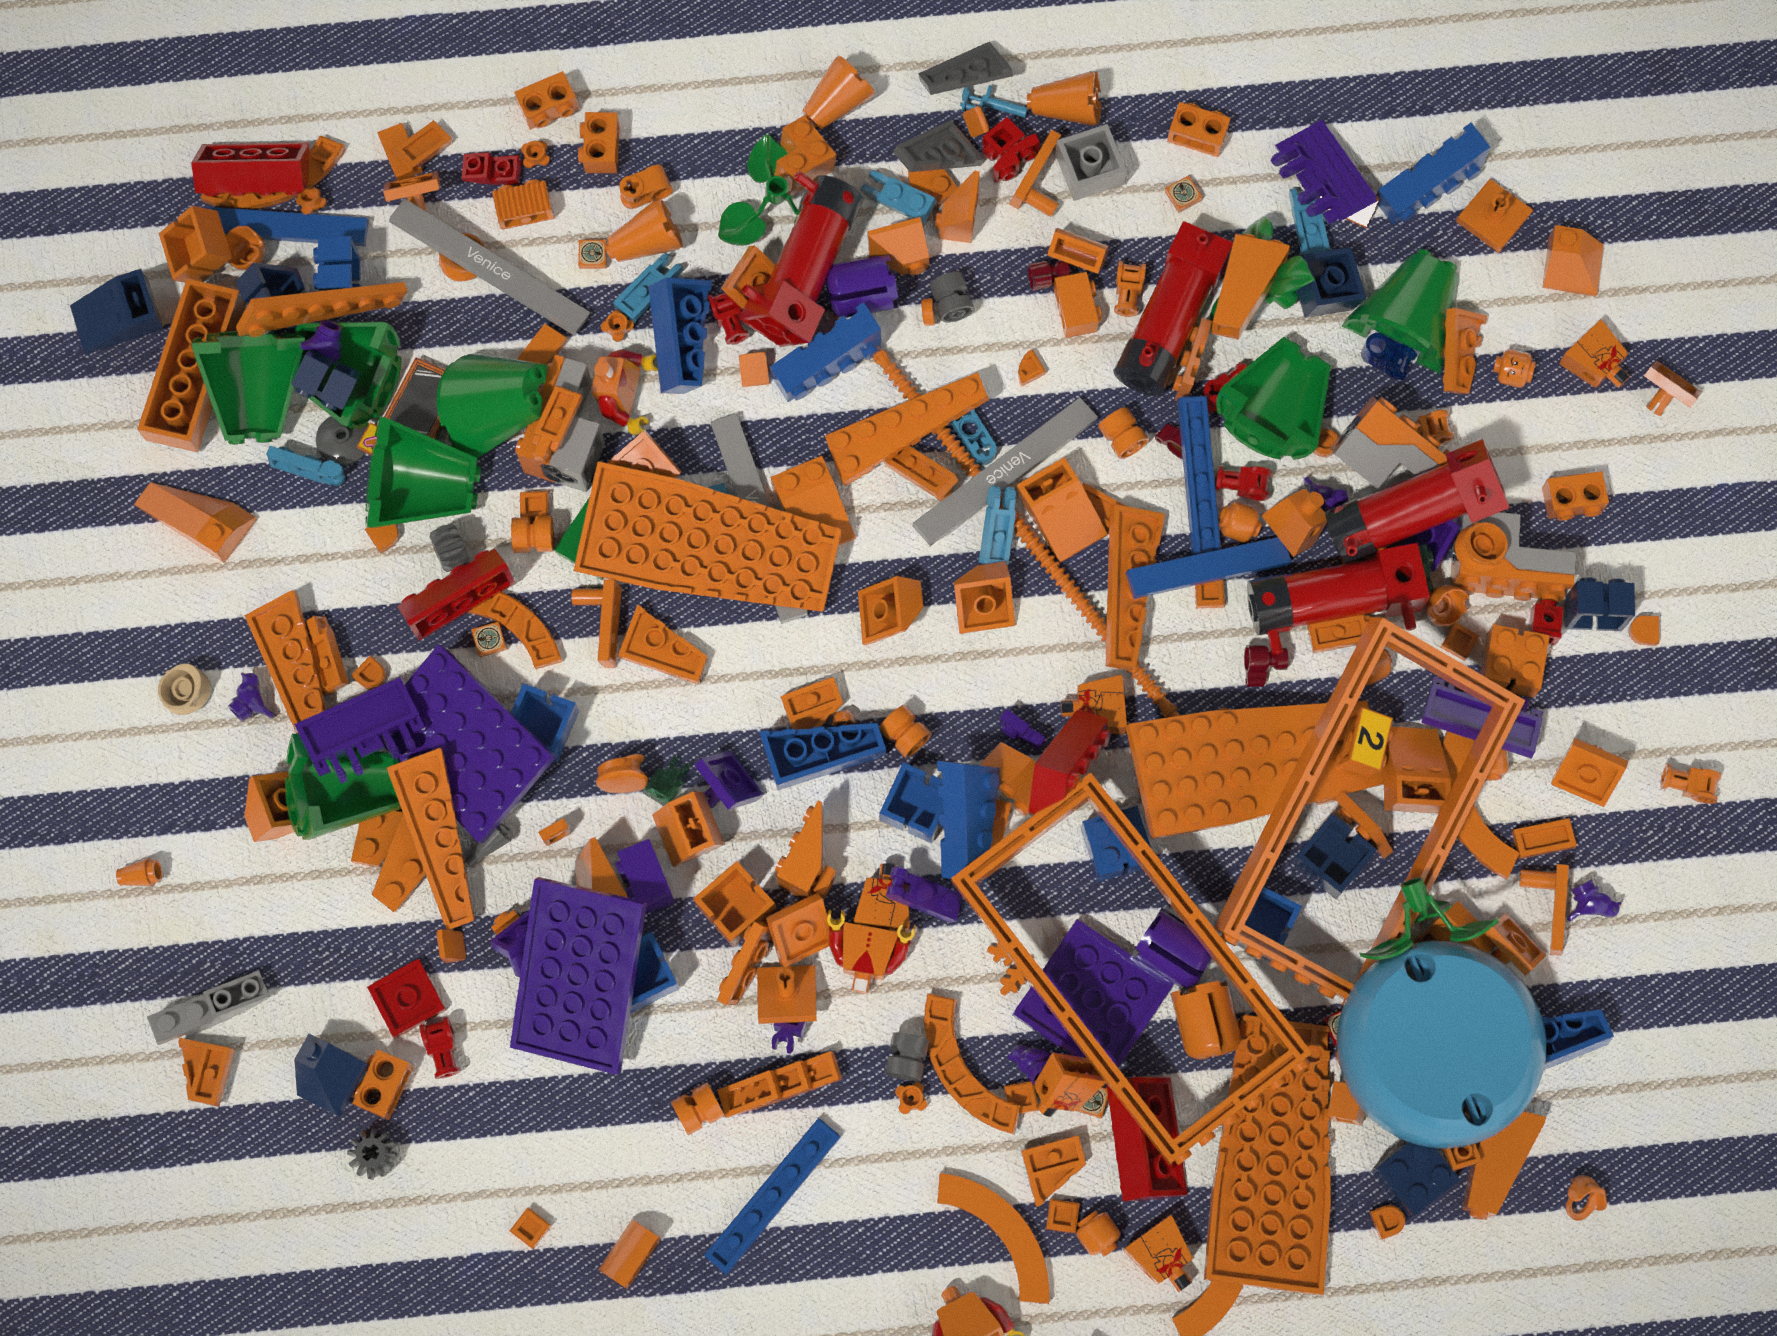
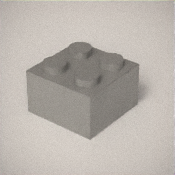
M1108 124L1057 140L1055 155L1073 201L1124 185L1126 168Z

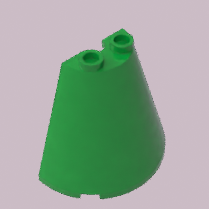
M1419 249L1416 254L1410 255L1345 319L1342 327L1364 338L1368 336L1371 329L1420 352L1416 363L1441 374L1445 361L1446 310L1454 307L1458 283L1456 265L1449 261H1441L1433 257L1430 252Z
M385 322L336 323L342 328L339 340L342 344L340 350L342 357L339 358L337 363L330 365L322 385L326 386L338 362L361 372V375L343 410L340 408L332 410L321 404L322 400L317 396L312 395L309 399L346 427L360 429L368 426V421L372 417L378 418L383 413L396 390L402 364V357L397 355V346L400 345V340L394 328ZM320 323L297 325L293 334L304 337L305 341L309 340L316 334V327ZM303 350L299 367H300V365H301V363H302V360H303L305 354H306L309 350Z
M237 331L206 334L207 340L202 341V337L194 338L191 341L192 350L224 440L228 441V444L238 445L244 444L246 438H256L258 443H269L273 441V438H281L294 388L291 383L298 371L303 353L300 344L305 341V338L292 333H284L283 338L274 333V331H266L258 337H250L249 335L239 336Z
M1285 337L1281 338L1221 388L1217 396L1216 406L1218 414H1222L1225 419L1223 425L1239 442L1264 456L1280 460L1282 456H1292L1293 460L1309 456L1316 450L1319 442L1331 365L1318 356L1312 355L1307 357L1303 355L1297 343Z
M480 353L467 354L450 363L443 372L438 384L437 412L441 426L445 425L451 436L448 439L456 449L479 458L541 418L543 399L538 392V386L546 382L548 365Z
M379 417L375 431L377 439L372 447L365 505V511L368 512V517H365V526L367 528L471 513V509L476 510L478 494L473 493V483L479 482L481 466H476V457L386 417Z
M292 733L286 756V764H291L288 770L289 777L285 778V792L289 818L296 835L302 836V840H311L402 809L387 767L399 763L398 758L394 760L391 754L379 751L361 758L355 747L353 751L364 774L357 776L354 773L346 755L338 759L347 776V781L341 784L329 760H326L331 772L319 777L298 733Z

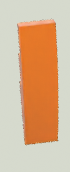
M829 1051L805 1061H798L776 1070L763 1072L717 1091L725 1117L729 1118L840 1081L842 1076L834 1052Z

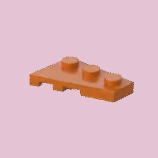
M1458 308L1446 310L1445 370L1443 375L1445 392L1469 394L1476 366L1475 359L1473 358L1475 347H1480L1482 337L1478 336L1481 325L1486 324L1488 315Z
M1202 318L1199 326L1194 325L1188 339V341L1193 342L1191 350H1185L1180 364L1185 367L1183 375L1177 374L1172 390L1177 391L1174 401H1177L1180 397H1188L1192 389L1194 377L1201 360L1199 358L1203 353L1211 328V320Z
M637 604L618 657L699 684L708 660L707 655L681 636L679 637L667 628L664 623L655 619Z
M403 813L371 894L393 913L425 876L423 865Z
M767 921L754 922L745 931V942L741 950L736 952L731 961L733 967L729 975L722 980L719 986L720 994L717 998L719 1002L725 1005H737L756 975L754 966L764 957L766 958L771 951L768 943L772 936Z

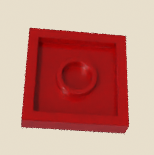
M419 959L367 986L394 1039L447 1011Z

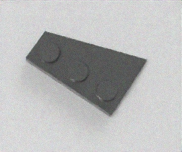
M989 41L918 73L925 89L930 95L1012 77L1013 72L1011 66Z
M951 120L897 145L893 151L909 172L981 166L985 160Z

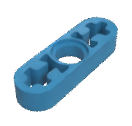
M974 409L963 415L958 422L956 420L950 422L977 464L988 465L994 461L997 449L996 444ZM965 423H974L978 428L977 432L973 435L965 434L962 431V426ZM979 438L984 449L990 448L988 456H985L983 453L978 454L979 445L976 441Z

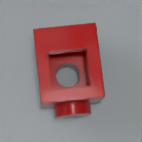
M1006 117L983 136L982 146L984 148H982V151L990 161L994 159L998 161L1008 149L1023 140L1025 134Z
M1540 600L1539 604L1535 603L1531 608L1529 631L1550 635L1548 645L1556 646L1562 638L1563 607L1556 606L1557 602L1553 600ZM1544 617L1552 618V622H1546Z

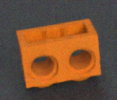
M563 71L514 91L517 104L530 130L545 127L550 121L560 117L566 118L572 115L574 111L579 110L575 94ZM559 95H564V96H565V98H563V99H561V100H555V99H554L555 97H557V96H559ZM533 106H541L538 110H530Z
M1179 102L1169 129L1167 142L1219 157L1228 131L1230 117L1225 116L1219 111L1210 112L1201 109L1193 103L1185 104ZM1182 121H1189V122H1191L1193 125H1191V126H1185V125H1183L1181 122H1182ZM1215 129L1218 133L1211 134L1207 130Z
M585 112V122H580V138H584L583 147L578 149L579 163H583L585 173H618L620 134L618 113ZM597 128L605 129L601 133L594 132V130H596ZM595 153H604V155L599 158L592 157Z
M1602 471L1549 478L1542 486L1548 519L1557 518L1558 521H1565L1574 518V515L1585 514V517H1594L1600 515L1609 504ZM1584 492H1591L1595 496V500L1587 499L1584 496ZM1556 496H1564L1568 504L1560 503Z
M377 1049L375 1055L371 1054L366 1062L369 1064L365 1070L367 1073L363 1081H359L352 1094V1098H354L352 1104L386 1120H390L414 1066L409 1062ZM392 1063L394 1067L393 1073L389 1077H381L380 1070L382 1066ZM374 1090H379L381 1092L380 1101L377 1104L369 1105L368 1095Z

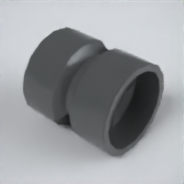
M961 272L943 274L930 283L934 300L938 302L937 309L941 321L946 323L956 322L967 318L975 311L971 296L966 293L968 287Z
M894 1032L890 1044V1050L893 1052V1055L887 1058L884 1074L902 1080L921 1082L924 1064L921 1062V1059L927 1056L930 1040L912 1034Z

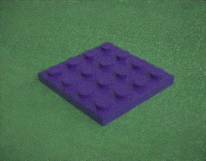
M1076 919L1043 968V972L1118 1068L1174 985V983L1139 962L1131 954L1078 919ZM1031 986L1012 1016L1069 1055L1087 1058Z

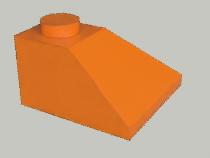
M974 170L943 203L942 213L937 212L935 229H939V239L965 243L972 242L979 196L980 171Z
M920 217L867 231L869 258L889 255L891 260L885 261L886 265L889 264L890 269L902 275L909 273L917 275L929 268V254Z
M1555 225L1548 238L1542 288L1597 296L1603 244L1583 229Z
M1006 561L977 565L954 581L960 634L1015 626L1011 580Z
M896 576L858 591L863 645H869L905 632L923 609L921 581Z
M288 771L256 775L249 778L244 817L254 842L278 839L294 832L288 814L285 792V778L289 777Z

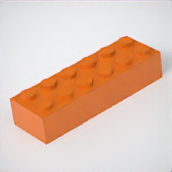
M186 279L137 428L145 441L199 452L213 407L195 359L191 341L196 337H202V341L207 340L206 334L237 331L236 325L243 315L246 302H243L239 290Z

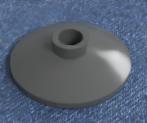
M332 416L328 417L320 425L316 434V446L320 455L326 461L331 460L341 466L356 463L366 454L356 447L368 426L353 429L342 425ZM341 432H345V433H346L345 438H343V439H338V438H337V435H338L339 433H341Z

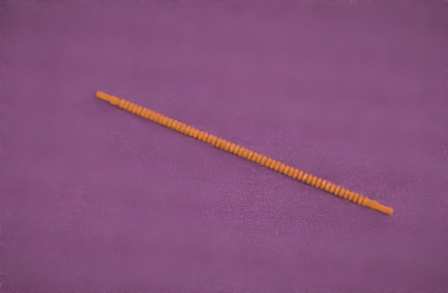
M877 346L879 351L873 355V360L884 369V375H889L888 380L894 381L893 386L899 387L898 392L904 393L902 397L904 399L908 398L909 401L921 396L920 392L916 393L917 388L915 386L911 387L912 382L910 380L906 381L907 375H901L902 369L896 368L897 363H892L887 352ZM943 427L937 432L932 431L933 435H938L936 438L938 441L942 440L941 445L943 447L947 446L946 451L948 453L952 452L951 457L953 459L957 458L956 464H962L961 470H967V477L971 476L973 478L981 472L979 470L980 465L974 464L975 459L969 458L970 453L964 452L965 446L960 447V440L955 441L956 435L950 434V428ZM1003 494L1000 496L1001 499L999 508H1003L1001 503ZM1016 513L1013 531L1017 532L1015 536L1022 538L1020 542L1027 544L1025 548L1032 550L1030 554L1032 556L1036 555L1035 560L1037 562L1041 561V568L1046 567L1045 573L1052 575L1050 579L1057 581L1055 585L1062 587L1060 591L1067 593L1065 597L1072 599L1071 604L1077 605L1076 611L1081 610V617L1087 618L1086 623H1091V629H1096V635H1101V641L1105 642L1107 624L1104 623L1105 618L1099 617L1100 612L1094 611L1095 605H1089L1090 599H1084L1085 593L1079 592L1080 587L1074 586L1075 581L1069 580L1070 575L1064 574L1065 569L1059 568L1060 563L1054 562L1055 557L1053 555L1049 556L1050 550H1044L1045 544L1039 543L1040 538L1034 537L1035 532L1029 531L1030 526L1024 525L1025 520L1019 519L1020 514ZM1137 661L1135 669L1126 671L1133 674L1131 677L1133 680H1138V686H1143L1142 692H1148L1147 698L1153 699L1152 704L1159 706L1165 718L1180 716L1176 711L1177 707L1167 700V694L1165 692L1161 693V686L1156 687V680H1151V674L1145 673L1146 668L1140 667V661Z

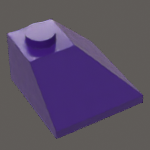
M1456 518L1398 541L1396 544L1404 546L1418 543L1422 564L1435 572L1460 531L1462 523L1460 518Z

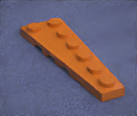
M405 282L251 299L237 323L236 329L239 336L249 335L250 337H258L270 330L381 308H394L401 303L408 290Z
M974 373L825 435L843 485H849L874 470V466L887 458L888 460L898 455L897 452L909 445L917 444L921 441L922 437L932 431L937 432L947 426L952 420H957L988 401L989 398L979 373Z
M1118 504L1110 507L1105 662L1107 667L1130 671L1136 668L1143 634L1142 627L1147 613L1145 609L1147 596L1137 599L1133 598L1126 572L1129 569L1156 564L1155 554L1157 546L1160 544L1165 518L1164 513Z
M291 590L244 616L297 733L294 724L327 710L299 596L296 591Z
M442 748L387 767L446 930L474 921L475 916Z

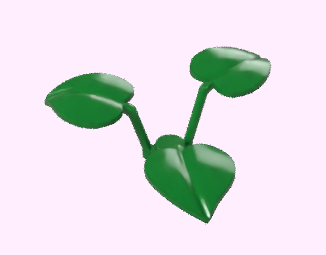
M768 134L764 135L756 143L750 153L747 164L748 173L753 181L756 183L767 182L765 197L756 212L750 204L745 202L732 203L724 210L720 219L718 237L728 244L736 246L750 245L757 242L763 236L766 224L759 216L769 202L781 204L787 201L794 214L799 215L801 209L798 210L791 199L792 196L787 194V181L781 176H775L777 160L788 153Z
M1262 216L1259 220L1252 223L1242 235L1251 234L1258 239L1270 241L1273 233L1272 222L1268 217ZM1292 257L1280 267L1278 276L1274 278L1270 290L1263 301H1266L1268 304L1274 301L1283 309H1288L1294 305L1298 298L1296 290L1315 281L1303 257ZM1219 297L1214 302L1210 312L1209 320L1212 321V324Z
M1414 878L1400 885L1406 902L1402 903L1405 914V934L1401 938L1385 941L1368 952H1359L1360 957L1367 959H1388L1411 948L1414 943L1413 940H1410V909H1412L1413 913L1419 912L1414 923L1439 915L1450 932L1453 933L1450 935V940L1455 942L1479 937L1497 925L1499 920L1496 917L1494 920L1467 923L1462 927L1453 926L1444 914V912L1452 907L1451 902L1434 899L1432 894H1428L1423 878Z

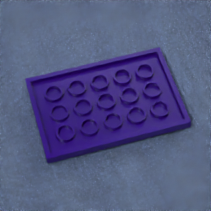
M438 644L405 683V687L425 726V730L414 734L409 723L406 724L415 743L416 750L410 752L406 748L400 732L391 735L400 752L399 763L442 748L456 820L478 843H484L554 761L556 756L443 645ZM379 736L381 742H382L383 745H384V748L389 752V750H388L386 744L384 743L382 737Z
M537 877L534 879L510 1048L614 1075L621 1073L647 902L547 878Z

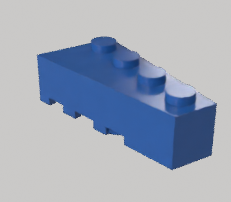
M1472 122L1463 127V135L1455 140L1451 136L1444 141L1443 146L1437 150L1434 156L1429 153L1423 156L1414 165L1413 171L1407 168L1378 189L1376 194L1380 198L1378 206L1393 225L1401 220L1403 222L1410 220L1418 209L1423 206L1425 209L1429 208L1438 200L1439 196L1444 193L1447 195L1451 194L1460 186L1461 182L1466 179L1471 181L1482 172L1481 168L1490 150V145Z
M666 277L648 286L661 393L685 394L702 386L705 352L702 349L703 340L707 338L705 318L706 314L709 313L710 302H707L708 291L711 290V280Z
M864 302L856 307L858 313L849 319L843 316L835 321L836 325L829 333L819 332L813 336L807 348L804 349L802 346H799L770 366L771 377L787 402L793 399L800 400L804 398L812 388L828 384L833 379V376L840 372L847 373L856 366V363L863 359L869 360L873 358V355L879 351L877 346L881 348V328Z
M877 723L841 725L840 727L827 728L813 727V729L799 730L785 729L784 731L771 732L759 731L777 791L886 756V748Z
M937 761V771L942 772V784L938 785V797H943L944 812L939 814V824L944 829V838L940 840L941 872L943 878L951 879L991 848L1000 768Z
M1602 1010L1563 1014L1562 1016L1550 1018L1542 1017L1546 1035L1544 1070L1607 1046L1611 1042L1614 1035Z

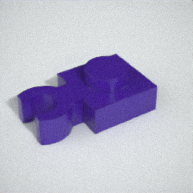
M1008 709L1000 717L999 725L1002 726V732L1012 739L1017 737L1021 741L1025 740L1037 751L1045 743L1044 740L1046 738L1042 734L1031 729L1029 724Z
M807 1022L774 1023V1031H777V1033L772 1037V1049L776 1050L778 1044L784 1041L788 1043L786 1047L787 1053L791 1054L794 1050L793 1036L802 1038Z

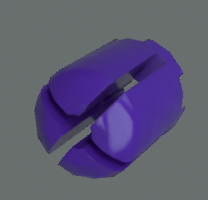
M889 255L832 266L827 276L826 284L829 289L830 305L836 315L839 317L845 316L846 318L852 317L858 313L856 307L863 302L871 313L899 308L897 303L893 302V299L898 298L895 276L890 271L889 264L886 265L885 262L891 260Z
M1163 907L1159 910L1156 918L1148 927L1131 955L1180 988H1190L1197 984L1213 959L1184 921Z

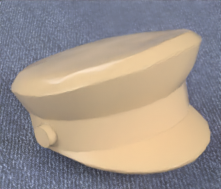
M179 664L171 670H167L158 685L160 700L163 706L174 714L186 715L199 710L210 696L211 684L208 677L202 670L191 664Z

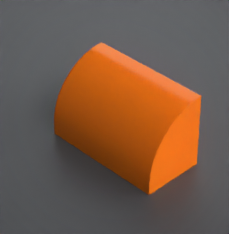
M1057 227L1054 231L1047 256L1098 274L1106 261L1109 246Z
M631 1219L598 1270L628 1289L661 1238Z

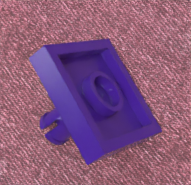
M731 750L701 758L694 765L710 785V788L704 792L706 799L709 798L707 801L710 808H714L722 801L726 808L731 810L757 802L764 795Z

